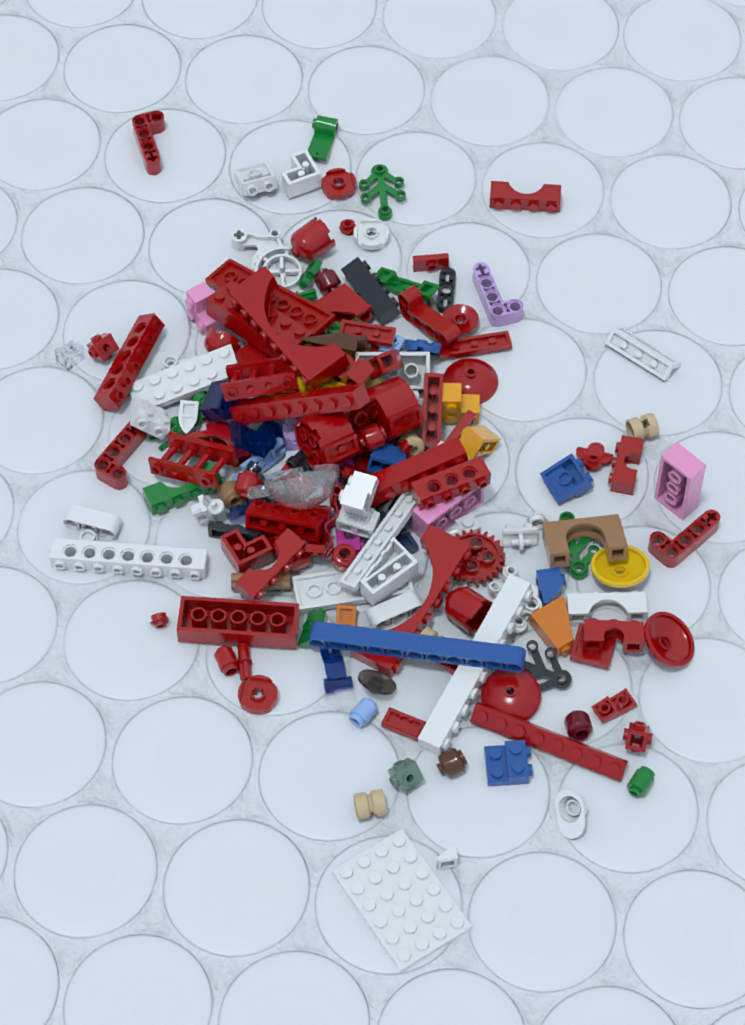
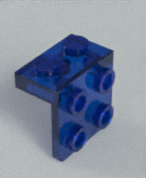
M273 420L263 421L257 431L234 421L229 423L231 443L235 448L243 449L254 456H260L264 459L270 450L275 448L277 440L275 438Z

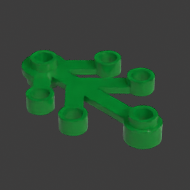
M377 164L372 167L371 175L367 179L359 181V189L367 191L369 186L376 180L378 184L368 193L361 194L360 199L362 204L368 205L379 193L381 207L378 209V218L382 221H388L392 218V209L388 206L386 192L396 198L398 202L406 200V192L395 190L387 185L384 179L393 183L394 187L398 189L404 186V179L399 176L394 177L388 173V168L385 165Z
M568 511L561 513L559 521L575 519L574 514ZM582 537L577 544L575 539L568 543L572 561H569L567 568H569V573L572 577L582 579L587 576L589 571L587 565L595 554L591 550L597 552L600 549L596 545L589 546L588 553L582 560H580L579 554L588 542L594 541L593 538Z

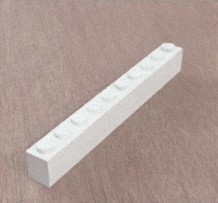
M509 574L472 641L506 645V637L508 634H512L516 619L522 616L526 601L529 602L532 598L531 582ZM458 665L418 737L420 747L438 755L443 753L444 750H448L452 735L458 732L462 717L467 716L470 709L469 705L472 700L477 698L478 688L481 683L484 684L487 680L489 669Z

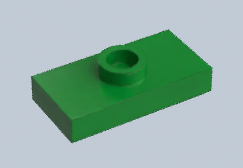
M322 608L308 612L297 644L299 647L306 648L312 646L308 643L313 622H323L326 611Z

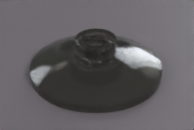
M366 669L362 670L358 675L360 684L372 694L390 695L396 690L395 682L382 672Z

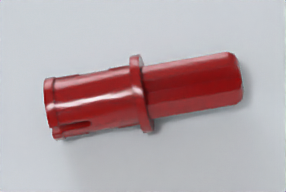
M239 643L237 645L241 681H246L251 677L252 659H250V646L248 643Z

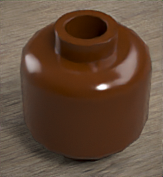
M451 748L438 756L439 763L436 766L441 775L446 774L447 777L453 778L466 770L468 762L461 749L457 751L456 748Z

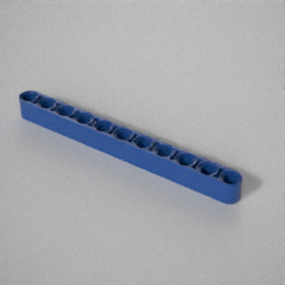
M313 622L308 640L310 645L320 648L511 672L523 671L526 649L519 646L326 622Z

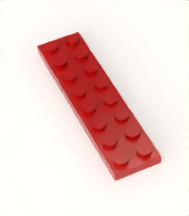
M229 258L205 278L207 285L218 290L231 280L240 284L255 272ZM279 285V288L275 290L271 306L312 332L313 336L320 335L336 321L335 314Z

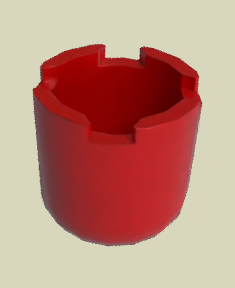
M314 217L292 234L290 239L292 248L290 250L296 258L299 257L303 261H313L336 246L335 240H331L328 235L330 230L321 219L317 220V217Z
M465 586L458 587L448 593L444 609L449 619L470 635H474V632L478 631L493 603Z

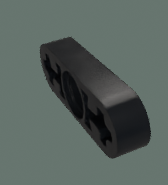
M450 267L441 269L439 275L440 288L438 289L437 308L442 314L454 303L456 272ZM446 275H450L449 282L446 281ZM443 288H449L451 292L444 293L441 290ZM444 300H447V306H443Z

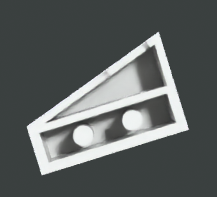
M392 537L387 548L381 552L376 563H373L360 581L361 595L372 606H375L418 575V561Z

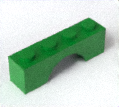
M211 461L206 463L202 469L210 471L215 464ZM218 472L217 480L220 487L222 485V477ZM157 482L144 487L143 495L154 516L174 507H180L192 500H198V496L202 494L205 496L210 493H216L218 489L192 483L174 488L166 486L162 482Z

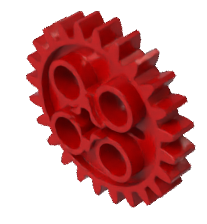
M470 529L469 534L462 530V536L455 533V537L471 545L472 552L470 561L468 563L465 562L462 567L463 570L459 576L460 584L466 581L467 587L471 583H474L475 587H477L478 582H481L485 586L486 580L491 583L493 577L498 578L499 572L502 573L503 566H505L504 547L500 546V540L494 541V535L487 537V531L482 535L480 529H478L477 533Z

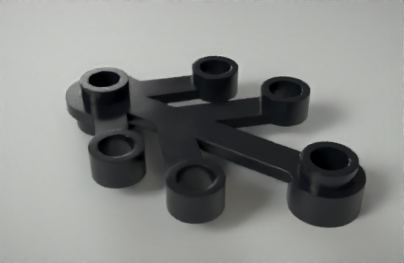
M535 640L528 641L526 649L531 653L535 664L525 661L523 669L530 671V674L535 679L541 677L550 679L539 684L540 691L543 692L553 687L558 689L568 688L571 685L572 677L568 671L561 669L557 660L556 649L549 647L545 650V658L550 661L553 671L546 669L538 651V643ZM534 644L536 648L532 650L529 648V645ZM552 651L554 656L550 657L547 653ZM560 676H564L566 678L562 682L558 680Z

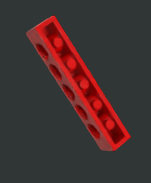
M155 313L138 316L93 399L104 411L121 408L165 325Z

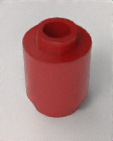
M219 647L214 653V657L221 673H224L225 676L236 674L239 671V662L232 647Z

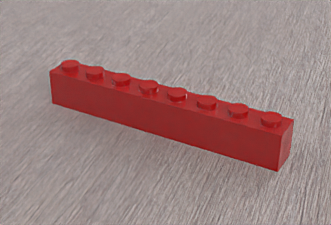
M365 383L241 399L229 408L234 424L239 425L358 410L368 403L370 399Z

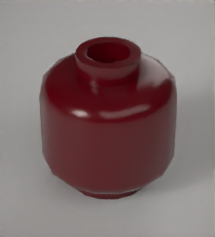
M324 268L316 274L315 284L321 294L327 295L341 285V280L334 270Z
M572 711L564 719L567 734L571 739L585 740L592 733V723L585 711Z

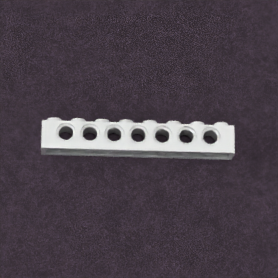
M53 538L49 557L51 567L59 570H90L98 573H129L137 576H169L193 580L205 579L208 565L207 549Z

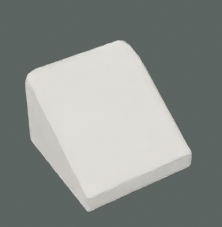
M456 845L451 846L437 857L436 867L438 870L458 866Z

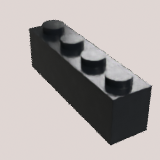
M356 257L344 266L341 271L361 298L372 307V312L381 324L385 326L401 314L397 308L400 305L394 297L390 298L388 296L390 292L384 284L380 286L379 282L381 280L376 273H370L371 267L365 260L362 262L359 257Z

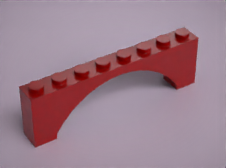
M263 266L229 291L232 297L230 301L236 309L238 307L241 309L240 313L246 320L248 318L251 320L250 324L255 331L259 329V334L265 342H270L269 345L273 351L280 353L279 356L285 364L289 363L291 365L290 369L295 371L296 376L298 374L301 376L300 380L306 387L310 386L312 390L318 389L348 367L350 362L346 354L336 343L321 347L302 346L285 340L272 329L270 324V305L275 290L279 288V285L273 274Z
M345 283L314 302L316 305L335 314V322H342V319H359L367 323L373 319L372 307ZM249 342L234 352L238 363L271 358Z
M431 524L428 526L420 542L421 548L426 550L433 568L429 594L422 606L412 617L389 630L420 634L424 626L429 625L435 609L438 610L443 602L442 598L451 591L454 579L459 578L465 562L468 563L472 557L471 545ZM350 651L352 658L391 678L395 672L398 673L404 659Z

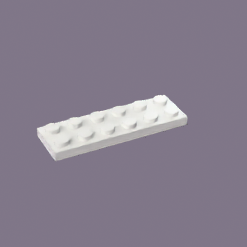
M231 344L136 380L130 389L132 399L134 396H137L162 408L196 395L198 392L219 386L221 383L229 382L225 369L226 365L238 363Z
M331 570L292 576L296 603H299L300 613L320 608L323 610L336 608L337 604L357 605L369 602L361 595L360 588L355 592L340 586L339 580L345 572ZM412 579L383 600H389L414 590Z

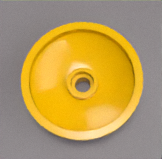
M629 545L627 560L608 562L604 548L597 551L591 560L593 576L599 582L614 588H628L641 583L647 577L650 569L648 557L641 550Z

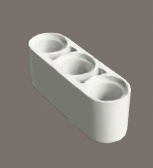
M72 504L63 523L66 527L80 532L92 530L99 537L114 539L121 526L122 519L111 513Z
M411 590L371 607L366 612V616L373 628L384 630L412 617L422 606L423 602L417 591Z

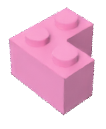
M204 281L186 291L187 299L185 302L188 307L186 312L189 319L194 320L198 330L206 335L210 328H217L216 332H219L226 327L207 315L206 298L213 294V291Z

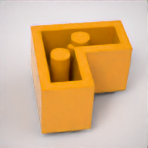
M443 383L442 423H458L463 415L470 410L477 414L473 424H479L480 395L461 394L462 383Z
M467 426L462 430L459 439L470 460L479 456L482 457V455L492 454L501 440L486 426Z

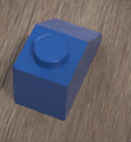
M560 567L536 570L535 581L543 607L561 596L563 586H566L565 575L561 574Z

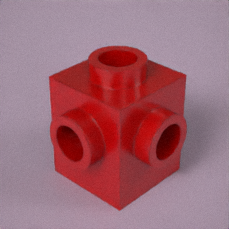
M111 333L97 334L90 339L91 342L86 344L89 348V355L93 359L103 360V362L109 360L112 354L119 350Z
M640 721L630 722L629 729L624 728L622 740L626 741L625 749L633 752H645L646 745H651L653 733H649L650 726H646V723Z

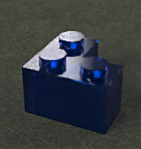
M230 379L211 382L199 410L209 422L233 419L229 407L241 399L225 402L221 383L231 382Z

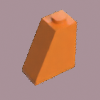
M561 596L531 613L529 621L530 626L548 648L553 647L556 649L557 658L568 655L572 651L574 641L566 601Z

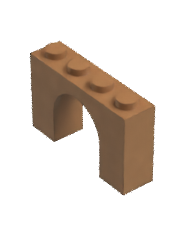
M619 514L542 522V539L550 568L568 567L570 561L568 543L581 537L593 538L599 541L604 547L608 562L627 560L628 545Z

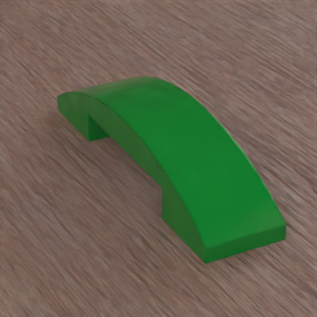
M381 267L376 272V275L381 280L379 282L380 286L384 284L390 293L397 296L414 285L420 290L424 301L429 300L440 288L439 284L426 280L420 284L398 277L396 271Z

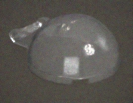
M314 465L315 471L303 472V468L299 467L264 475V484L248 488L247 496L250 499L268 497L275 499L285 507L296 510L316 507L325 502L337 486L339 465Z

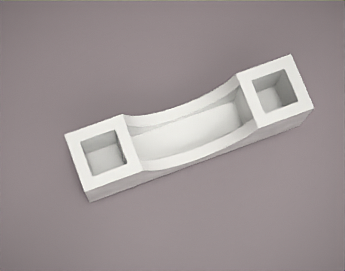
M573 592L567 594L566 598L570 624H583L584 619H589L593 613L604 609L616 611L625 621L637 620L638 622H646L647 619L646 592Z

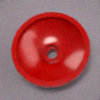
M465 358L452 363L446 369L443 375V383H462L461 394L480 395V404L491 399L496 393L498 376L494 368L485 361Z
M656 612L646 620L644 625L645 643L650 653L659 662L669 667L679 668L691 661L695 650L694 640L690 630L681 619L668 612Z
M497 670L487 678L481 689L482 704L526 721L536 714L540 706L541 691L539 684L525 670L521 672ZM510 689L514 691L511 695L507 694V691Z

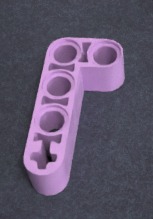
M484 262L476 263L473 266L472 280L489 323L494 327H501L520 322L523 317L522 301L518 299L503 301L489 266Z

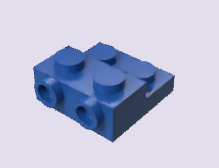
M572 453L540 473L559 505L575 495L580 497L594 488L591 484L594 480L588 471L584 473L582 469L585 467L579 457L575 459Z
M525 740L505 741L504 745L484 746L488 786L529 783V776H533L532 764H528L527 758L531 757L530 745L526 746Z

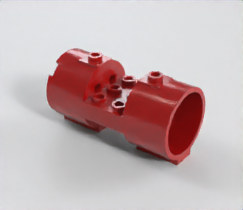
M393 377L366 389L370 401L358 410L309 415L297 419L298 423L294 425L295 437L300 451L303 450L308 457L306 460L308 465L314 471L322 472L368 451L366 447L362 448L358 437L361 436L360 430L373 423L383 426L388 439H385L386 443L418 429L421 423L424 422L422 406L418 403L414 392L406 381L400 377Z

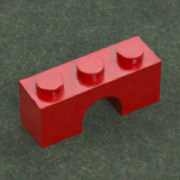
M622 435L621 441L616 443L615 453H618V455L613 457L611 468H614V473L610 472L608 483L611 484V492L633 496L638 470L631 469L626 465L640 464L644 439Z
M584 619L583 650L603 651L604 640L614 637L621 641L622 652H643L644 622H638L637 620Z

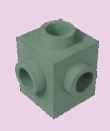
M410 758L399 760L393 764V767L388 769L391 776L389 777L390 783L394 788L402 791L413 789L416 786L415 784L424 779L417 762Z

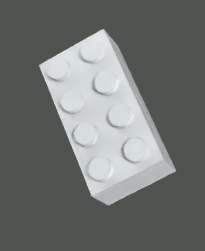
M356 352L355 362L359 357L362 360L366 359L369 361L376 355L384 352ZM399 352L405 367L369 381L365 386L366 389L393 377H400L406 381L412 390H423L424 373H430V352Z

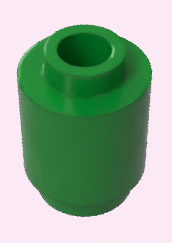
M641 766L640 769L635 771L628 782V792L634 797H644L654 782L655 773L650 768Z

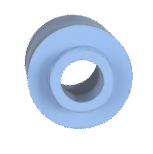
M362 698L350 712V722L358 728L365 726L378 711L376 702L371 698Z

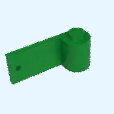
M320 115L313 119L312 128H314V135L308 148L312 159L326 162L337 134L338 119Z

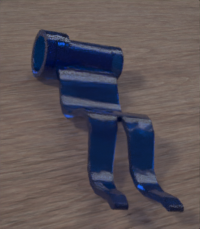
M320 648L327 677L323 679L326 695L332 694L337 690L353 688L352 677L346 675L341 651L332 649V653H330L328 648Z

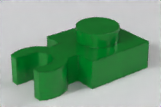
M317 258L308 265L302 275V279L298 283L299 287L304 289L305 286L311 283L312 278H316V274L320 271L319 268L323 263Z

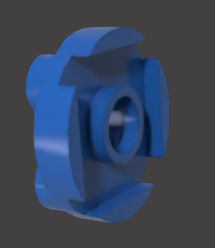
M405 339L404 350L407 352H430V355H440L441 343L431 342L430 344L427 343V340L416 339L415 341Z

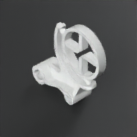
M242 228L232 231L231 242L234 250L243 251L247 247H256L258 249L252 259L251 270L254 272L258 271L263 262H265L263 266L267 268L271 263L280 260V271L283 272V260H288L294 263L298 269H285V275H298V277L292 283L285 285L284 273H281V286L290 290L298 285L302 278L301 264L295 257L291 256V248L283 246L278 229H272L269 234L262 235L246 232ZM278 269L269 270L273 274V276L280 275V271Z

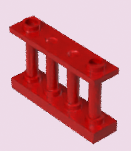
M280 356L226 365L225 369L229 382L221 383L225 402L297 390L299 385L295 371H292L290 369L291 365L289 363L285 364Z
M170 432L167 435L169 449L162 458H148L151 474L212 489L219 488L217 474L225 464L236 466L239 463L236 447ZM175 453L184 454L177 463L169 461ZM192 456L200 458L194 467L185 465ZM208 460L217 462L210 471L202 469Z

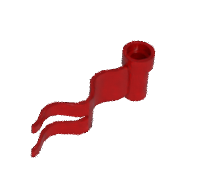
M339 485L331 488L329 500L330 506L334 508L336 515L324 525L325 538L330 543L324 551V555H326L325 562L333 551V537L328 531L336 527V519L339 515V509L342 507L339 501L342 487Z

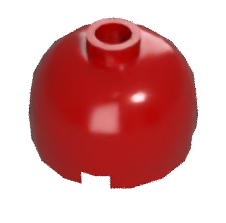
M210 328L204 340L207 352L229 344L232 345L235 352L242 346V343H239V339L223 330L221 333L216 332L217 328Z

